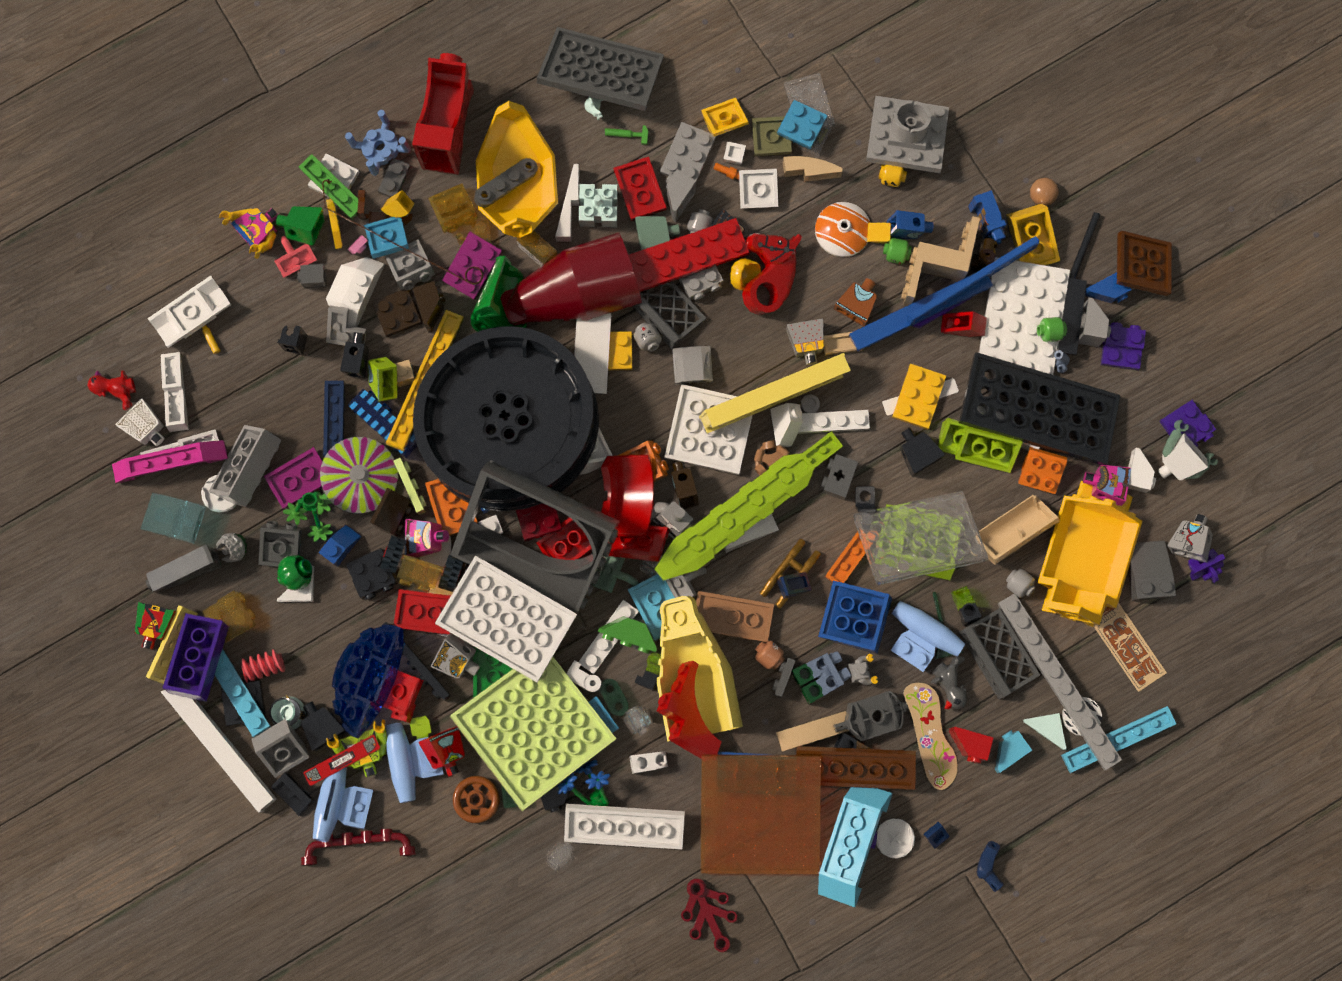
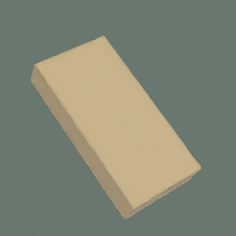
M852 332L823 336L825 356L856 352L857 350L849 336Z

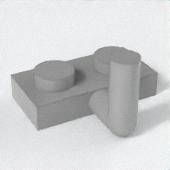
M701 567L697 571L668 579L666 582L675 598L681 596L695 597L697 594L690 581L706 574L707 571L706 568Z

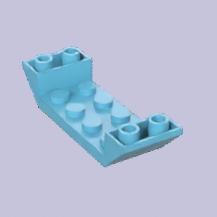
M851 787L843 799L819 872V895L856 908L862 889L858 887L867 856L882 811L887 812L893 793L878 788Z

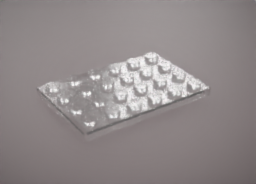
M963 491L877 509V512L856 513L853 516L877 585L988 560L987 552Z

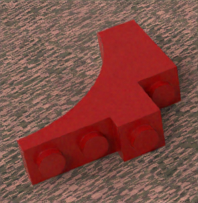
M692 660L680 665L676 681L671 686V692L664 693L658 700L657 712L675 722L670 728L668 740L704 761L714 760L722 741L718 740L710 732L699 713L695 697V677L699 664Z

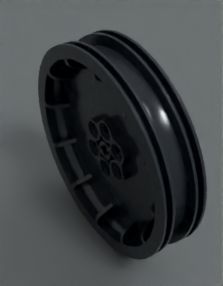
M496 327L466 336L450 346L435 360L425 374L415 398L413 429L418 449L431 471L451 493L469 503L480 471L490 460L560 493L564 491L581 474L593 453L599 431V410L595 393L585 371L576 357L564 345L536 330L522 327ZM506 398L504 403H498L500 399ZM524 402L523 407L516 408L519 403ZM492 411L489 417H484L487 412ZM523 420H529L528 424L521 426ZM497 429L494 434L489 435L490 430ZM510 433H515L513 438L507 439ZM490 478L479 507L496 511H515L542 504V502Z

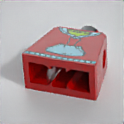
M458 726L419 741V745L433 769L444 766L448 776L459 772L455 761L464 758L465 754Z

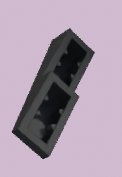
M1068 279L1062 320L1067 326V333L1058 342L1057 350L1070 355H1077L1087 285L1086 280Z

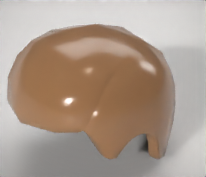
M1046 177L1036 180L1030 188L1031 199L1037 205H1051L1057 199L1059 193L1057 184L1052 179Z

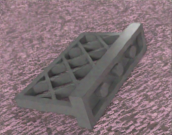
M670 281L659 285L660 294L649 293V289L646 290V293L640 292L642 303L632 307L648 324L656 326L662 340L673 349L679 341L703 323L706 317L674 282ZM662 286L671 287L673 295L662 294ZM649 297L659 298V307L651 306L648 303ZM662 298L672 299V308L661 307ZM675 300H683L685 302V309L675 308ZM661 311L672 312V319L664 320L661 317ZM674 312L685 313V321H675ZM688 313L696 314L699 320L687 322ZM674 324L684 325V332L678 335L674 331Z
M1000 608L958 632L998 699L1009 695L1011 692L1040 676ZM998 615L1001 620L1000 628L990 625L992 617ZM978 625L986 627L984 637L977 635L974 627ZM989 629L999 631L997 641L988 638ZM1002 632L1010 635V644L1000 642ZM986 642L996 644L994 654L986 650ZM1000 645L1009 648L1007 657L998 655ZM1013 649L1021 653L1020 661L1011 659ZM997 658L1006 661L1005 670L997 668ZM1010 662L1019 664L1017 674L1008 672ZM1022 667H1029L1033 675L1030 677L1021 676ZM1007 675L1016 677L1015 686L1009 688L1006 683Z

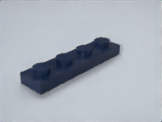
M344 380L325 381L324 457L334 445L344 440Z

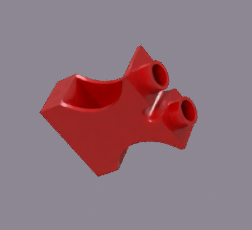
M451 53L440 54V59L428 58L425 99L421 115L416 123L412 145L422 169L459 175L465 120L474 89L471 80L468 79L469 71L467 64L462 63L463 59L460 56Z

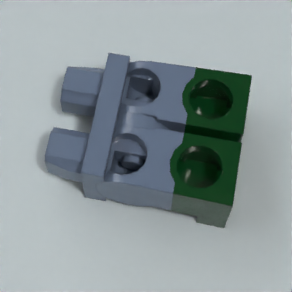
M838 651L829 655L826 653L791 671L799 687L817 678L816 681L800 689L808 705L842 686L851 677L847 668L840 671L836 670L834 665L842 661Z

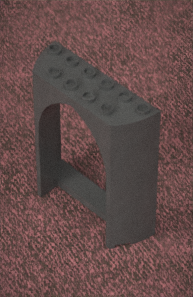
M490 460L480 471L450 555L468 564H471L474 557L477 556L578 614L580 608L584 610L589 600L586 596H590L594 585H596L600 577L599 571H602L606 563L604 556L608 557L611 552L612 544H614L618 535L616 528L619 520ZM492 478L569 516L587 536L593 554L575 560L552 558L474 522L489 479Z

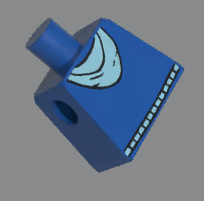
M897 210L887 220V223H891L890 239H918L923 233L933 232V222L925 221L923 213Z

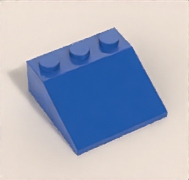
M833 581L818 637L878 654L892 597L890 594Z

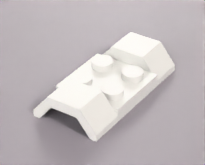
M209 276L150 316L148 320L157 330L167 348H169L182 338L186 339L215 319L216 315L231 306V303L212 276Z

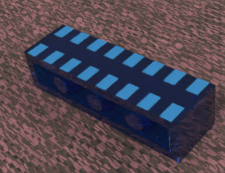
M362 389L348 406L387 441L398 415L396 417L390 413L392 409L387 404L383 403L381 405L371 390L367 392ZM414 431L405 451L396 449L405 458L417 447Z

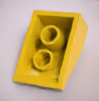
M1039 204L1006 214L1015 248L1035 236L1039 239L1037 248L1019 259L1021 262L1045 266L1060 261L1047 206Z

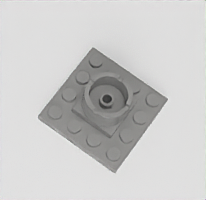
M875 96L866 162L940 173L949 107L915 102L913 100Z

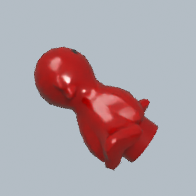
M124 370L121 371V377L112 379L105 378L97 371L88 380L87 386L90 392L99 397L102 395L105 397L106 393H111L113 396L121 399L122 407L125 411L133 406L130 400V393L136 392L132 377L128 378Z

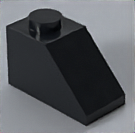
M557 784L541 797L545 811L550 810V813L561 810V805L565 804L571 791H567L566 794L563 792L558 794L559 788Z

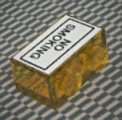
M535 231L516 239L518 247L540 266L557 255V250Z

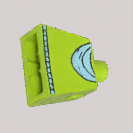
M387 357L368 361V383L379 402L397 398V366Z

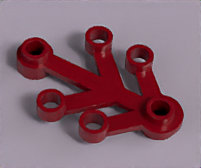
M692 879L687 885V893L690 897L685 910L681 913V918L686 922L693 918L692 910L696 900H698L700 910L694 927L689 932L690 937L693 940H698L701 937V928L706 918L715 937V949L719 952H725L729 949L730 942L726 936H722L713 914L726 919L729 923L737 920V914L735 911H726L710 905L705 899V896L716 899L722 905L726 904L729 897L725 892L713 891L706 888V884L701 879ZM694 885L700 886L699 892L693 891ZM720 895H726L727 899L725 902L719 900ZM684 912H690L691 917L685 919L683 917ZM729 913H733L735 915L734 920H729L727 918ZM693 930L699 931L698 937L692 936ZM719 940L725 941L724 947L718 946Z

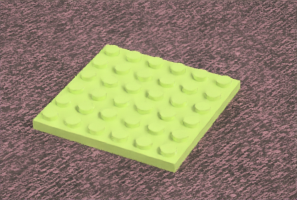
M552 657L538 683L512 669L450 715L451 719L521 811H524L616 740V737L554 657Z

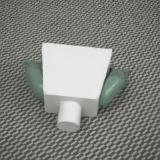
M1177 420L1174 423L1176 430L1172 431L1162 451V459L1165 465L1160 467L1158 472L1163 478L1168 477L1172 473L1178 480L1200 478L1210 468L1209 465H1216L1218 460L1213 458L1210 461L1211 457L1214 456L1213 453L1203 455L1185 433L1181 434L1182 431L1188 430L1189 426L1184 424L1180 428L1182 420Z

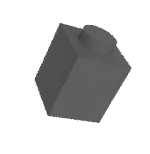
M323 264L300 265L297 277L298 282L304 288L327 287L326 268Z

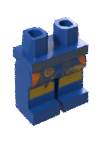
M990 190L974 196L968 207L971 213L976 211L978 218H980L979 227L982 232V239H994L998 245L1006 237L1003 231L1006 223L1005 220L1001 221L1000 210L993 192Z

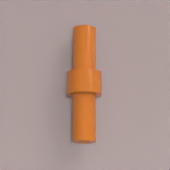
M715 163L714 170L726 174L728 178L739 180V171L731 166L729 168Z

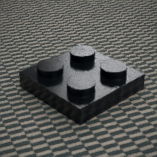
M261 681L244 683L266 718ZM221 687L226 726L244 723L226 692Z

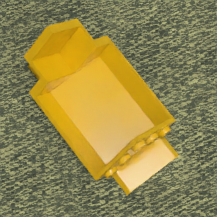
M1081 481L1077 495L1073 494L1072 497L1064 496L1058 514L1059 522L1054 527L1038 583L1048 588L1042 611L1059 614L1060 617L1072 621H1081L1087 626L1094 627V624L1100 625L1105 607L1117 608L1142 520L1138 519L1135 513L1129 512L1132 496L1127 495L1126 501L1122 506L1116 505V501L1111 499H1104L1102 501L1092 496L1093 485L1085 484Z

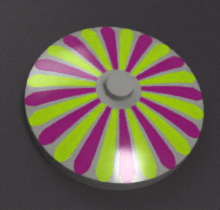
M352 437L340 441L328 451L321 465L320 480L325 495L336 507L349 513L364 514L377 509L387 488L395 491L398 470L392 454L384 445L370 438Z

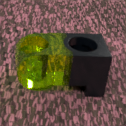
M964 586L951 591L963 627L979 621L981 614L968 587Z
M652 653L648 656L647 667L643 677L637 675L635 680L636 684L652 691L660 674L658 662L661 655L659 653Z

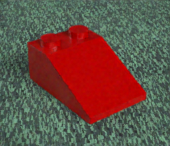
M570 517L560 524L562 531L546 535L536 543L544 555L556 559L575 560L584 558L592 553L587 536Z

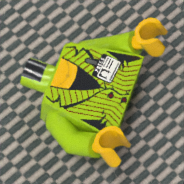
M382 719V726L376 725V721H374L373 729L341 739L340 743L338 736L333 734L335 741L330 742L326 738L327 745L333 749L335 754H338L374 735L380 749L352 763L348 767H353L354 769L363 767L366 777L376 775L374 763L382 761V757L386 754L387 732L385 720Z

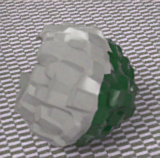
M224 534L216 544L217 549L222 548L224 555L230 554L221 559L226 562L240 561L247 552L246 539L240 534Z

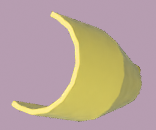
M681 596L664 601L660 606L662 620L660 646L662 647V652L658 665H660V676L657 677L659 698L664 693L671 692V686L676 681L680 665L693 660L699 664L695 677L696 703L707 728L714 734L743 727L732 668L702 614L698 612L695 599L691 596ZM663 715L667 741H670L668 740L670 728L675 722Z

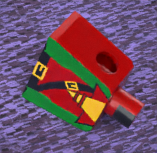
M138 602L135 634L144 636L143 648L153 650L156 639L163 640L176 611Z

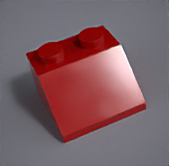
M958 727L949 729V733L962 756L968 757V762L981 764L982 761H988L993 737Z

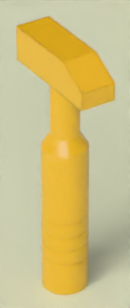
M204 325L202 332L213 354H217L220 352V349L210 329Z

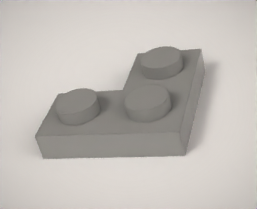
M329 306L326 343L345 346L346 342L353 341L354 332L365 334V344L366 329L348 326L349 308Z

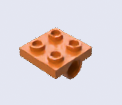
M1030 447L1022 465L1018 484L1056 494L1067 463V457Z

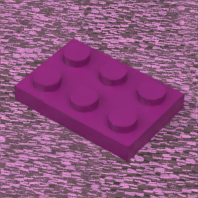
M470 231L448 271L465 279L466 270L476 266L483 272L482 281L479 284L472 285L449 272H446L442 281L476 300L493 269L496 258L501 256L503 250ZM477 268L469 270L467 273L468 281L471 280V283L478 282L481 279L480 270Z
M314 447L264 476L284 510L288 508V503H297L305 493H314L322 488L320 470L323 461Z

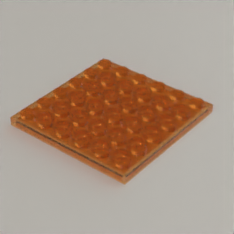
M702 754L701 873L819 874L821 756Z

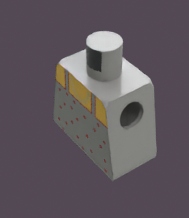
M823 319L787 324L786 331L795 356H805L806 365L817 364L816 354L822 353L824 347Z

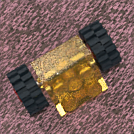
M391 535L380 569L395 573L401 559L402 564L396 578L400 580L399 584L408 587L413 584L418 586L417 590L429 593L430 590L434 591L439 575L442 573L438 588L450 592L454 591L460 576L462 560L449 554L445 567H441L405 554L402 555L406 540Z

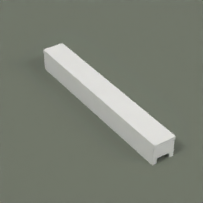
M165 690L161 691L258 813H263L268 806L277 800L196 699L169 694Z

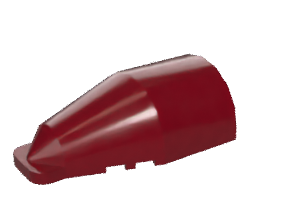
M619 232L563 250L516 284L515 288L505 291L501 296L507 320L511 325L515 326L527 322L552 321V319H563L564 321H570V319L590 320L642 303L634 270Z

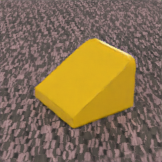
M868 223L867 242L885 244L890 241L891 223Z

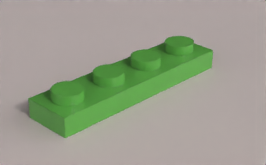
M311 154L299 166V169L322 191L323 181L327 179L332 180L330 184L327 181L324 182V193L349 218L353 219L358 215V198Z

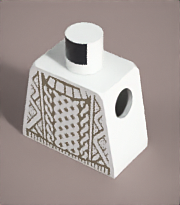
M143 399L135 404L115 424L144 445L151 441L155 446H158L164 441V437L159 433L163 428V424L149 404Z

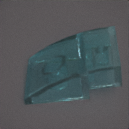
M152 493L140 529L194 544L206 507Z

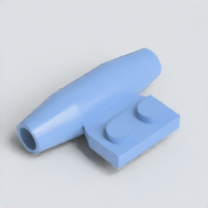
M899 601L892 612L909 630L900 635L891 651L922 672H924L934 657L935 647L957 657L965 646V643L948 627L918 608Z
M402 722L386 725L387 756L392 782L399 802L416 800L415 776L420 778L443 775L442 767L433 769L420 747L419 741L426 738L417 739L412 744H409Z
M347 767L326 777L322 782L314 814L313 840L329 842L337 820L345 826L363 830L365 828L373 790L357 786L345 788Z

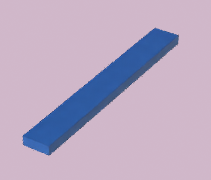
M1036 236L915 310L908 315V323L910 325L917 323L1036 249L1039 239Z
M969 277L850 333L849 336L857 352L912 326L907 321L909 314ZM987 278L917 323L993 287V283L990 278Z

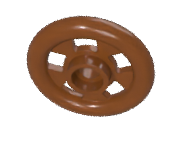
M482 776L465 778L457 785L453 793V806L460 818L470 823H482L489 820L496 813L500 802L499 792L495 784ZM472 784L474 790L467 794L465 788ZM482 785L489 790L486 794L479 790ZM474 796H479V803L473 802ZM466 798L468 807L462 808L460 799ZM486 799L492 801L489 809L484 807ZM471 809H480V815H471Z

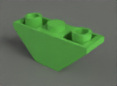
M622 616L600 627L598 632L603 634L602 638L613 641L614 638L621 640L620 644L630 648L632 644L639 646L638 650L649 654L650 650L653 652L657 650L646 624Z

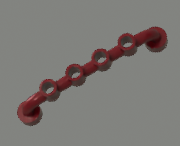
M381 829V834L373 835V831H361V836L354 837L352 832L341 833V838H334V835L331 834L329 842L313 841L308 845L305 857H301V866L317 865V856H313V851L317 848L398 840L403 843V847L399 848L400 856L416 855L415 846H411L410 840L405 834L393 833L392 829Z

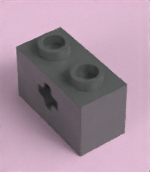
M837 454L834 459L830 458L827 467L830 470L829 476H824L821 487L824 488L823 493L845 500L858 461ZM837 473H841V479L839 481H837L836 476H834L837 475Z

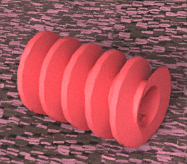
M274 649L272 650V656H269L267 651L264 652V658L257 654V660L249 656L248 663L242 658L241 668L246 682H248V678L251 681H255L256 676L259 679L263 678V673L267 677L271 675V671L273 674H277L278 668L281 672H285L283 657L280 652L277 654Z

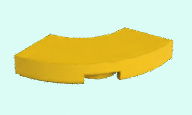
M331 199L326 200L327 208L336 212L335 203ZM328 210L335 249H339L343 246L337 214Z

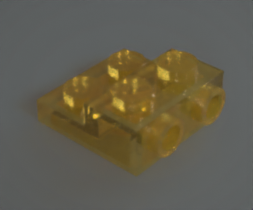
M462 183L428 198L444 233H453L458 227L464 224L472 225L478 219Z
M235 590L218 599L217 603L202 611L205 617L221 620L229 626L224 644L256 625L254 621L256 619L255 614L251 609H247L244 604L247 602L241 592L238 593Z

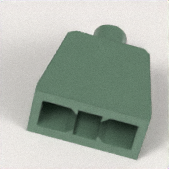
M664 216L635 217L640 250L670 241V237L680 235L679 225L667 226L666 217Z

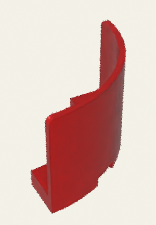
M607 456L601 465L604 491H608L607 501H603L601 512L619 520L616 528L618 530L617 536H645L650 526L654 504V478L650 456Z

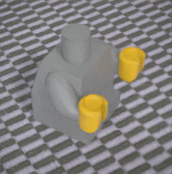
M872 654L860 656L855 663L848 664L851 684L858 682L864 685L878 683V680H876L877 676L870 678L867 661L872 662L874 660Z

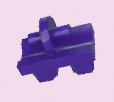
M1211 549L1207 563L1190 559L1188 566L1191 570V579L1194 581L1203 577L1204 581L1210 579L1213 583L1219 580L1218 575L1222 573L1223 561L1226 558L1223 554L1218 555L1214 549Z

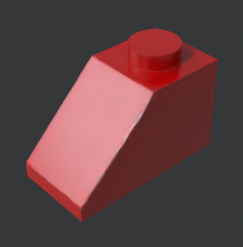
M974 311L944 314L941 333L966 337L985 336L987 317Z

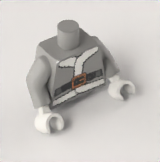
M673 501L670 504L658 502L653 506L652 521L660 527H668V535L672 539H675L689 527H693V518L676 502Z

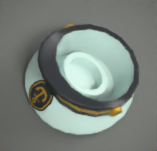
M292 696L277 699L270 708V718L273 724L276 725L286 719L293 729L301 726V721L306 717V712L303 709L304 704L298 698Z

